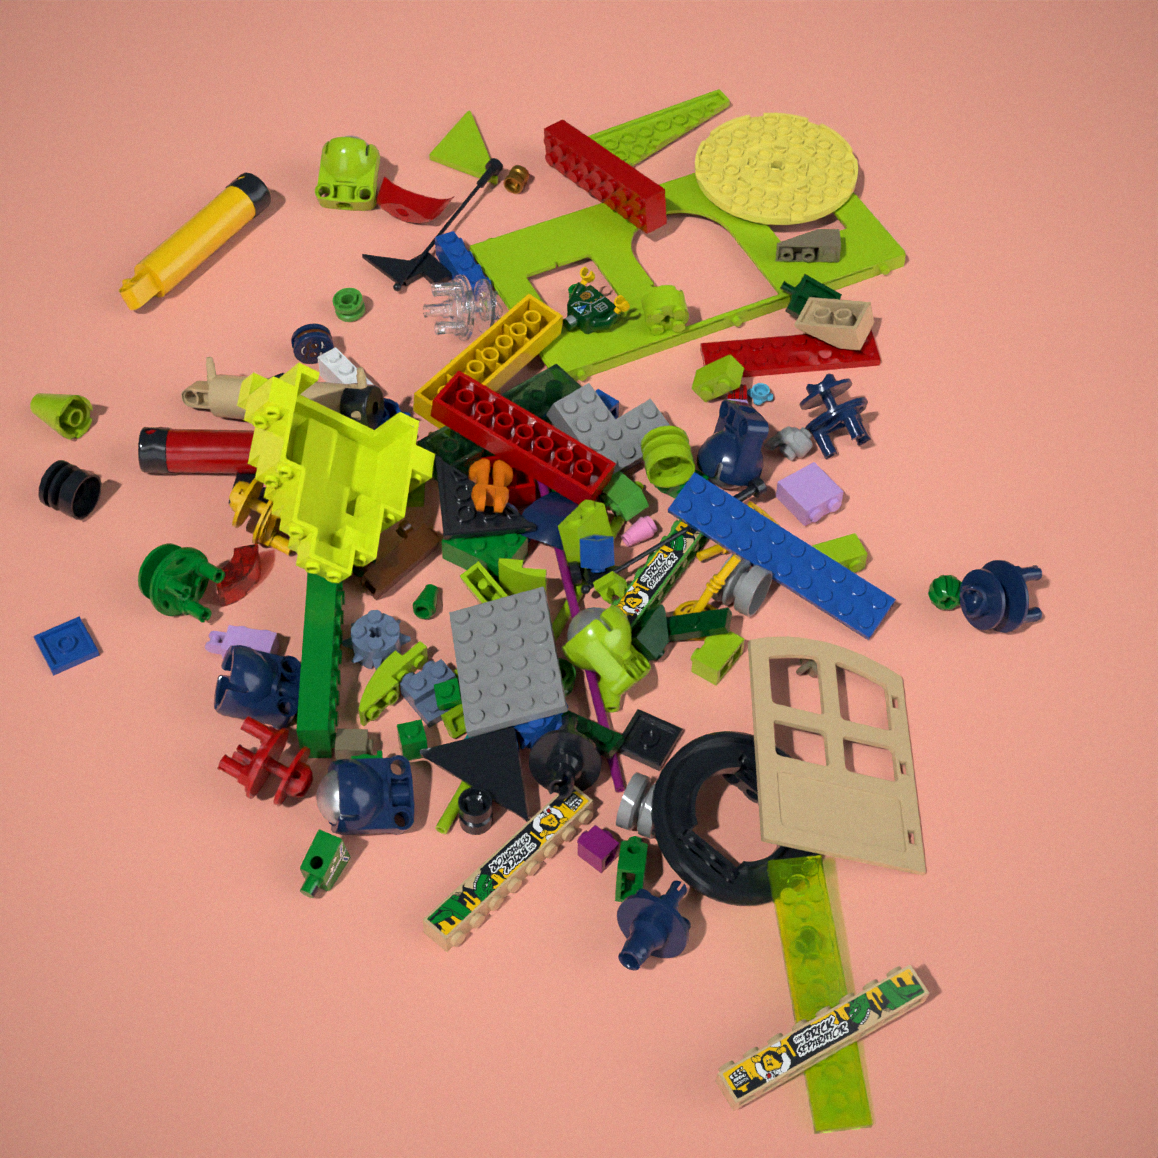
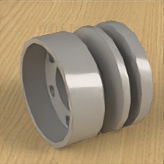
M733 554L726 560V562L723 564L722 568H723L724 565L729 561V559L733 556ZM741 558L740 563L726 578L725 585H722L717 594L714 593L712 598L718 602L722 601L726 606L734 602V609L751 617L764 601L770 588L773 574L772 571L760 565H754L750 569V561L747 559L742 560Z

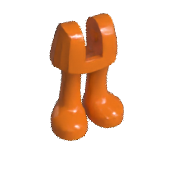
M488 459L478 460L469 468V478L476 484L471 492L475 509L479 512H484L485 506H493L494 513H502L509 500V490L506 486L512 482L513 470L504 461H495L492 470L493 485H488L491 468L490 461Z

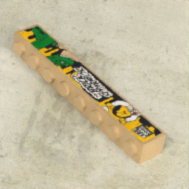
M576 786L573 787L571 795L566 799H558V793L422 920L424 933L446 952L453 946H459L472 928H478L491 910H497L509 893L516 892L528 875H534L546 858L550 859L553 857L558 847L564 841L568 842L571 840L576 830L582 824L586 825L592 819L594 814L593 800Z
M908 965L903 969L900 966L893 968L886 974L887 978L880 982L877 979L870 981L863 987L864 991L857 995H854L853 992L847 994L839 1000V1005L832 1009L830 1006L824 1007L815 1014L816 1018L809 1022L806 1019L799 1021L791 1028L792 1031L784 1036L782 1033L776 1034L767 1041L768 1045L761 1049L754 1047L744 1053L742 1060L736 1063L731 1060L723 1064L718 1069L719 1073H717L715 1082L731 1109L735 1111L925 1002L929 992L912 966Z

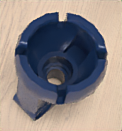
M231 645L227 649L221 664L223 670L231 671L230 676L219 675L217 678L214 694V709L216 712L232 718L246 719V717L250 716L261 723L272 725L276 729L287 728L298 710L301 672L299 660L293 656H279L254 650L247 646Z

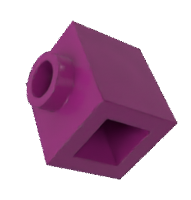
M596 825L589 831H584L577 840V855L601 874L619 856V842L614 839L609 831L602 830Z

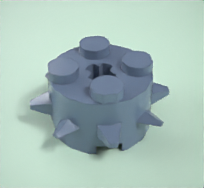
M371 610L368 614L357 619L355 623H352L351 637L342 641L343 646L353 649L354 658L352 662H358L368 669H372V666H374L377 670L395 650L401 654V646L411 641L410 636L400 633L399 624L401 621L395 620L379 610Z

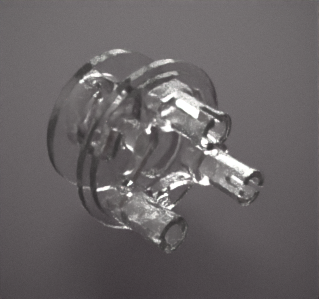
M457 275L450 282L432 283V295L434 297L448 296V299L442 301V303L423 305V310H430L423 312L425 318L442 316L443 318L450 319V321H436L434 325L436 335L454 334L461 341L470 339L475 321L479 331L483 334L503 314V309L496 298L498 292L492 290L490 283L486 279L478 280L473 294L471 285L464 275Z

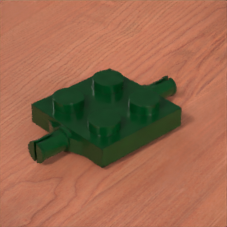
M806 274L803 275L796 287L785 281L780 287L781 290L791 295L785 312L796 318L799 317L809 297L840 300L842 294Z

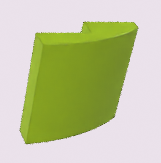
M499 558V586L508 596L544 587L547 595L546 569L523 568V560Z

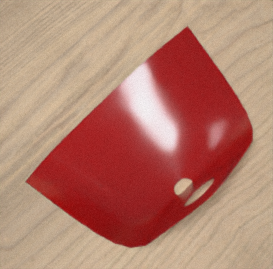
M384 176L377 197V205L401 221L424 223L439 216L454 196L449 199L427 197L405 190Z

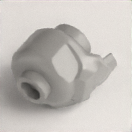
M787 426L764 444V447L771 451L780 447V452L792 461L795 457H804L812 449L813 444L810 440L812 435L804 427L798 429Z

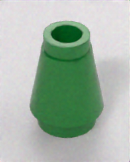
M433 584L426 585L413 602V612L420 619H429L436 612L439 590Z

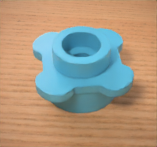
M757 383L752 389L747 391V395L753 399L755 405H761L765 401L773 400V394L769 393L770 389L764 383Z

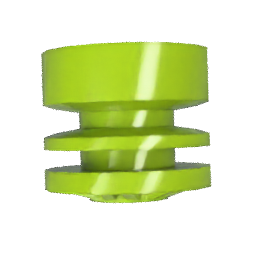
M669 425L652 429L644 435L641 440V452L645 461L646 475L650 483L657 487L670 488L687 482L695 472V463L687 433L679 427Z

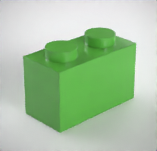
M620 470L612 475L611 480L598 496L600 501L605 504V507L609 506L616 517L620 515L625 521L630 520L649 506L641 488Z

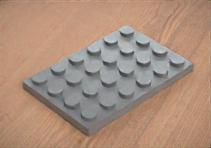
M544 587L449 612L465 727L469 738L568 711Z

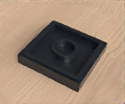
M637 709L622 733L624 743L616 752L660 771L681 737L683 729Z

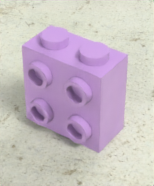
M815 462L777 483L776 498L804 526L811 522H817L822 516L835 512L841 506L843 490Z

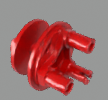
M250 716L246 717L240 730L260 740L261 745L258 751L254 753L239 744L236 748L237 752L234 751L232 758L226 754L222 757L217 769L238 779L237 782L245 786L246 797L249 799L254 798L271 773L282 778L274 797V805L280 806L288 795L303 797L314 779L310 766L306 764L310 748L304 746L290 766L287 767L278 762L286 745L289 730L286 728L277 730Z

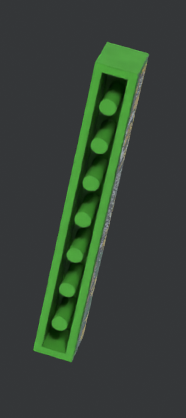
M676 520L668 536H663L661 541L688 525L681 520ZM691 529L649 554L644 567H640L637 570L631 584L627 583L628 588L624 590V597L618 600L615 599L612 603L619 607L627 616L631 625V632L649 609L661 603L709 538L695 529Z

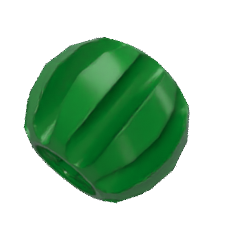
M943 574L935 578L931 582L928 592L931 603L940 610H953L954 607L959 606V593L962 582L953 575Z

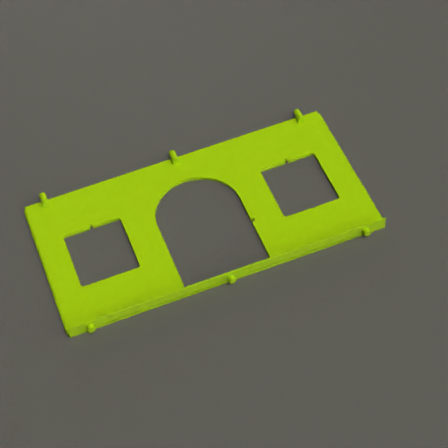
M695 173L659 184L665 189L666 215L674 213L696 214L721 224L732 235L778 295L685 326V329L681 332H674L672 330L664 331L660 335H653L646 326L641 301L643 296L646 294L647 297L651 293V289L656 286H654L652 280L634 257L631 248L633 236L639 228L604 203L495 238H488L486 241L470 245L469 250L476 262L481 266L486 277L490 279L492 286L508 310L512 309L528 294L543 302L527 277L554 269L556 265L560 267L584 258H591L615 293L622 295L630 304L629 310L620 312L617 323L613 324L608 330L585 334L578 327L568 331L562 325L561 334L539 353L551 374L555 375L556 388L578 380L584 381L589 376L732 326L739 327L744 322L787 308L791 295L780 289L784 281L796 287L803 275L806 274L829 288L838 290L881 274L887 275L890 271L904 267L906 257L905 250L853 192L840 208L832 212L846 228L840 230L841 251L839 262L775 261L777 243L781 241L770 227L762 223L744 220L720 209L702 192L697 183Z

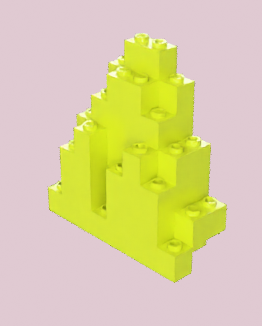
M297 363L279 379L274 376L267 379L253 372L242 381L237 402L238 407L246 410L244 421L255 426L248 464L257 468L255 479L266 485L264 498L273 502L271 514L281 518L279 530L290 536L288 549L298 554L296 566L305 569L308 573L324 577L329 582L340 583L351 576L353 564L364 567L376 559L380 533L405 517L408 493L432 478L435 454L416 445L419 421L402 412L397 413L373 430L300 395L318 381L320 373L304 364Z

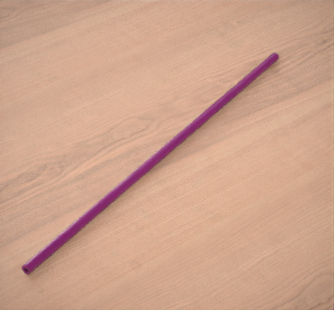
M537 480L541 497L549 494L548 486ZM554 547L570 614L573 619L580 612L569 566L565 552ZM585 670L598 724L610 729L596 672ZM615 753L611 759L607 758L615 792L619 793L625 791V785L617 754Z

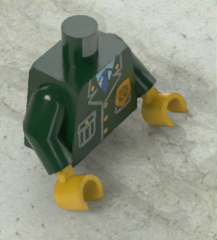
M583 267L580 270L582 280L577 283L568 300L567 317L563 319V325L568 331L578 327L585 334L608 330L613 324L617 323L620 312L629 310L630 304L622 295H618L614 299L613 304L592 285L586 286L587 283L595 280V274L591 270L589 275L586 276L588 269Z

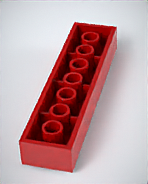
M563 119L543 129V141L546 150L545 160L548 165L568 177L572 182L582 187L586 192H589L646 234L667 224L666 198L663 187Z
M459 370L433 399L430 415L432 418L578 505L585 499L595 501L612 478L616 465L615 462Z

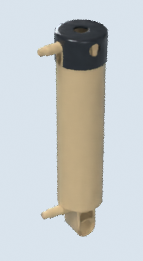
M211 356L206 357L207 381H196L184 389L181 393L183 403L192 408L210 409L216 417L244 419L246 410L238 407L237 402L241 383L248 376L216 375L213 358ZM362 367L357 368V383L315 382L300 394L373 430L379 427L383 419V393L378 386L367 384L366 374Z

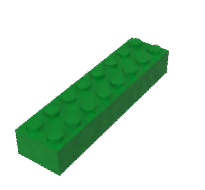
M307 572L296 731L300 750L304 746L310 748L308 758H332L336 741L335 727L339 725V713L336 709L340 705L338 685H341L339 664H342L340 644L343 641L341 625H344L342 605H345V591H341L343 590V581L332 583L324 577Z

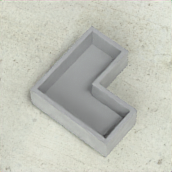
M590 383L555 402L546 414L557 429L615 462L613 474L619 470L624 473L644 461L641 452V440L644 435L660 426H669V423L651 398L615 419Z

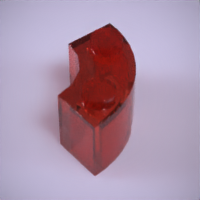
M258 543L234 548V555L231 561L221 568L225 572V577L223 581L216 583L221 607L234 604L248 595L247 591L254 584L258 583L262 571Z

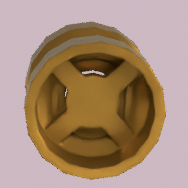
M520 165L513 166L509 175L504 180L505 189L513 194L520 193L530 177L528 170Z

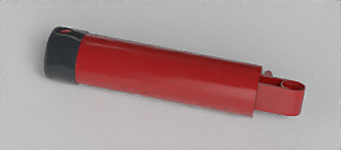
M143 427L138 441L139 466L141 471L145 473L256 474L257 468L248 464L254 430Z

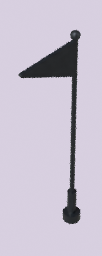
M491 158L485 165L486 171L477 181V186L436 236L442 235L476 192L483 188L492 176L500 174L503 170V164L498 159ZM435 238L416 261L362 254V258L394 281L393 289L398 292L402 288L401 285L435 245Z
M756 477L748 482V488L733 497L741 502L751 496L759 498L767 492V487L761 478ZM690 526L683 528L621 566L613 565L605 568L604 572L599 573L591 572L589 568H580L581 576L587 584L581 586V592L588 594L590 589L594 587L593 582L612 571L616 574L693 528Z

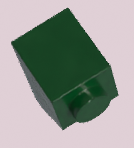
M662 604L649 609L631 632V644L648 662L660 659L665 653L663 649L669 642L665 607Z

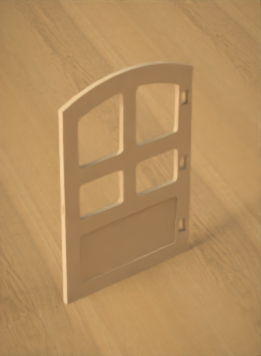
M789 636L751 639L748 642L761 841L923 876L926 873L902 677L862 654L828 642ZM801 658L812 659L817 663L821 714L779 705L772 701L769 659ZM835 665L852 671L884 689L889 730L841 718ZM892 699H897L898 708L893 707ZM773 723L821 734L824 738L826 766L778 755L775 750ZM843 739L889 750L892 754L895 782L848 771L845 767ZM900 765H905L906 775L901 774ZM908 833L914 835L915 844L909 843Z

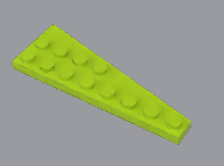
M718 89L597 132L588 137L633 167L729 107L730 100Z

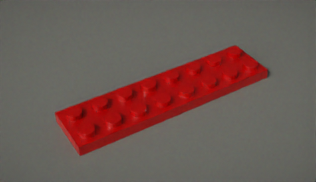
M870 330L860 350L841 349L810 334L700 343L704 366L731 354L744 367L742 378L880 366L881 360L872 330Z

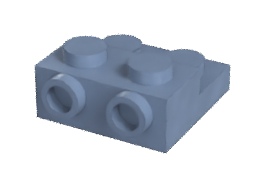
M442 659L437 662L434 660L428 661L423 666V670L416 674L413 672L406 674L400 683L401 695L429 728L442 721V714L454 708L451 707L440 711L436 703L434 684L456 678V675Z

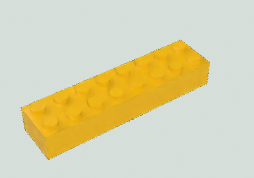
M528 294L414 393L413 411L449 435L453 430L430 415L433 399L459 370L491 390L498 391L561 334L563 315L531 294Z

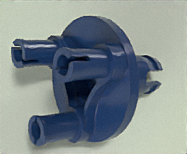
M673 881L666 894L659 898L651 895L646 889H638L636 894L625 898L619 906L617 921L627 940L621 953L619 952L618 958L625 968L633 971L641 968L640 965L650 955L658 958L676 957L687 946L691 923L687 918L681 916L678 909L680 901L688 890L685 884H683L679 891L677 890L682 883L681 881Z

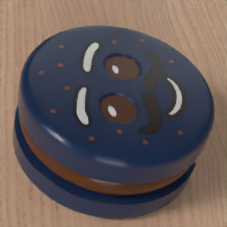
M321 324L303 325L291 337L295 358L305 364L318 363L320 355L334 348L330 330Z

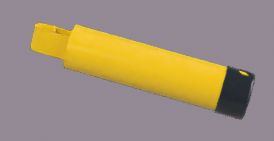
M245 172L240 174L220 194L136 264L134 268L135 275L132 278L123 279V286L118 290L129 310L140 308L153 296L164 297L249 221L264 211L271 203V195L265 183L252 173Z

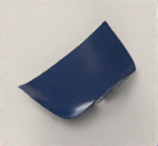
M558 492L546 494L528 506L521 515L527 521L533 522L536 525V532L518 534L564 551L558 525L579 505Z

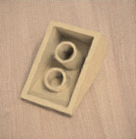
M809 297L794 325L795 328L835 347L860 350L874 324L871 302Z

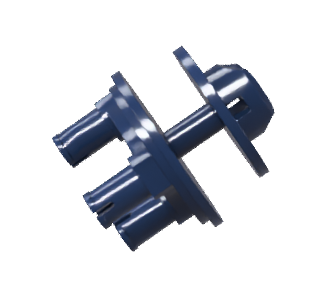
M829 373L826 374L822 382L807 384L806 390L809 395L799 404L802 410L812 409L822 404H825L828 410L813 419L805 427L814 436L825 459L837 454L829 437L833 431L846 427L851 440H856L858 446L871 440L862 423L864 420L860 415L867 407V398L860 397L837 405L834 398L847 391L853 383L849 378L836 381L834 375Z
M993 560L986 563L981 569H975L967 573L962 580L959 593L961 609L967 621L979 630L993 629L997 632L1007 633L1018 629L1022 624L1040 620L1042 618L1040 608H1029V592L1026 582L1040 580L1042 578L1041 568H1038L1037 565L1021 568L1005 560Z

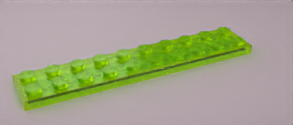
M821 855L770 860L767 862L795 1024L804 1019L807 1022L816 1018L815 1014L826 1006H830L831 1009L840 1004L839 1000L848 994ZM857 1041L803 1071L814 1134L872 1127L873 1122Z

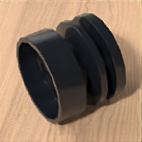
M58 460L51 464L44 473L39 485L38 496L40 502L45 506L61 511L63 514L76 520H82L94 510L98 503L102 483L100 477L96 474L80 469L65 460Z

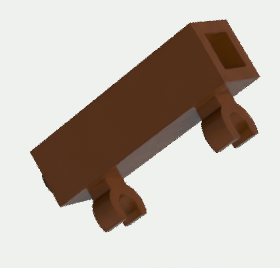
M406 519L398 525L399 528L396 529V532L405 540L378 563L374 564L372 561L364 567L357 566L359 570L365 572L360 585L375 600H378L436 550L440 539L433 529L423 524L415 531Z

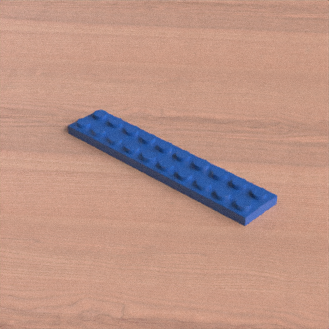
M695 472L668 508V513L732 554L741 556L742 560H749L751 566L760 565L772 571V579L868 641L895 603L896 599Z

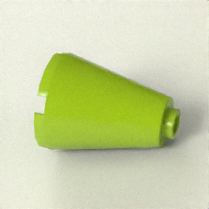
M38 393L32 398L30 403L32 413L66 439L72 440V438L82 437L92 423L93 418H90V410L93 411V407L90 401L81 395Z

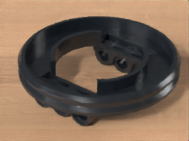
M721 731L700 736L677 751L666 763L656 781L651 802V817L659 848L676 874L690 887L708 898L735 906H756L773 902L791 892L806 879L814 868L820 854L777 845L770 856L758 861H743L736 867L692 831L698 825L695 811L697 794L702 784L711 777L722 774L728 783L738 787L749 800L758 803L754 735L737 731ZM775 745L778 755L792 758L787 752Z

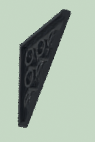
M435 456L444 540L536 532V525L533 522L527 521L520 516L519 512L507 504L502 513H494L493 506H485L484 512L477 511L471 497L472 489L476 484L457 468L451 467L444 462L440 456Z
M514 727L419 750L423 758L436 764L442 770L465 782L470 787L485 789L490 793L495 803L518 815L526 822L530 820L517 731Z

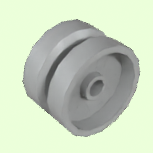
M638 772L632 776L619 805L616 826L631 831L637 825L639 835L653 839L655 834L652 825L651 802L656 782L651 786L650 777Z

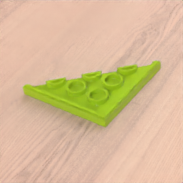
M467 111L429 154V160L480 179L486 171L485 165L490 160V157L472 113ZM492 176L488 182L497 185L498 177Z

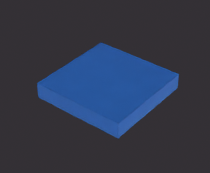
M80 616L33 636L53 676L100 656Z

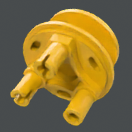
M255 478L251 483L239 481L229 496V506L235 512L232 526L239 528L252 510L260 513L261 516L254 530L252 543L255 545L263 543L289 556L293 550L288 549L289 540L277 534L281 518L271 514L273 502L269 500L266 504L258 499L264 483Z

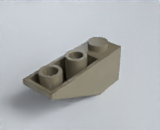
M817 229L777 243L775 261L839 262L841 251L840 229Z

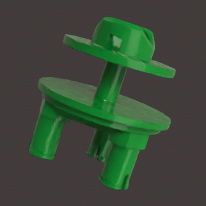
M166 543L153 549L144 559L138 573V586L141 593L151 600L153 607L161 614L166 616L191 615L201 623H204L205 620L208 621L211 618L212 612L209 608L199 604V600L206 591L209 579L215 583H220L225 577V572L209 563L205 554L196 548L180 547L173 543Z

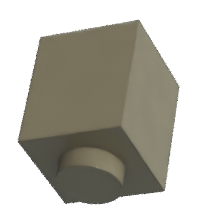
M337 728L335 741L336 760L351 759V756H359L361 754L373 755V739H369L368 729Z

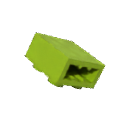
M585 499L558 525L567 562L577 561L580 568V539L593 534L612 536L605 504Z

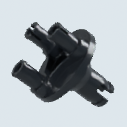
M569 714L562 718V725L558 730L547 732L535 741L529 755V768L532 776L542 787L549 791L550 795L553 792L559 793L558 799L568 798L574 786L581 791L590 788L598 779L602 765L598 747L590 738L577 731L578 719L572 715L571 720H569Z

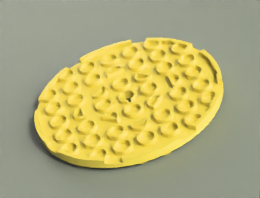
M763 113V116L759 117L741 116L727 121L712 130L710 136L705 141L702 140L697 149L695 176L705 196L725 212L744 220L764 225H791L815 221L840 208L855 189L858 177V162L848 142L828 126L822 123L817 125L808 122L809 118L798 115Z

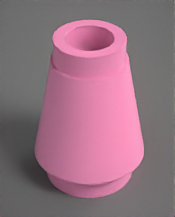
M649 516L640 517L621 535V538L626 546L630 547L653 537L654 533L657 532V527Z

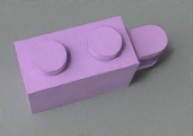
M229 625L227 632L211 631L209 634L210 641L205 644V649L208 652L221 654L222 658H224L227 649L231 645L247 646L254 650L277 655L279 650L276 632L251 629L245 626Z

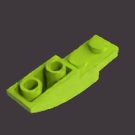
M419 641L404 655L395 650L377 668L361 698L359 706L361 725L365 726L370 721L376 720L385 708L396 703L400 697L399 685L403 677L408 673H414L422 669L428 661L427 646Z

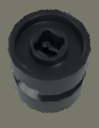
M471 787L464 790L458 798L460 826L466 833L471 835L483 834L493 824L491 795L480 787Z

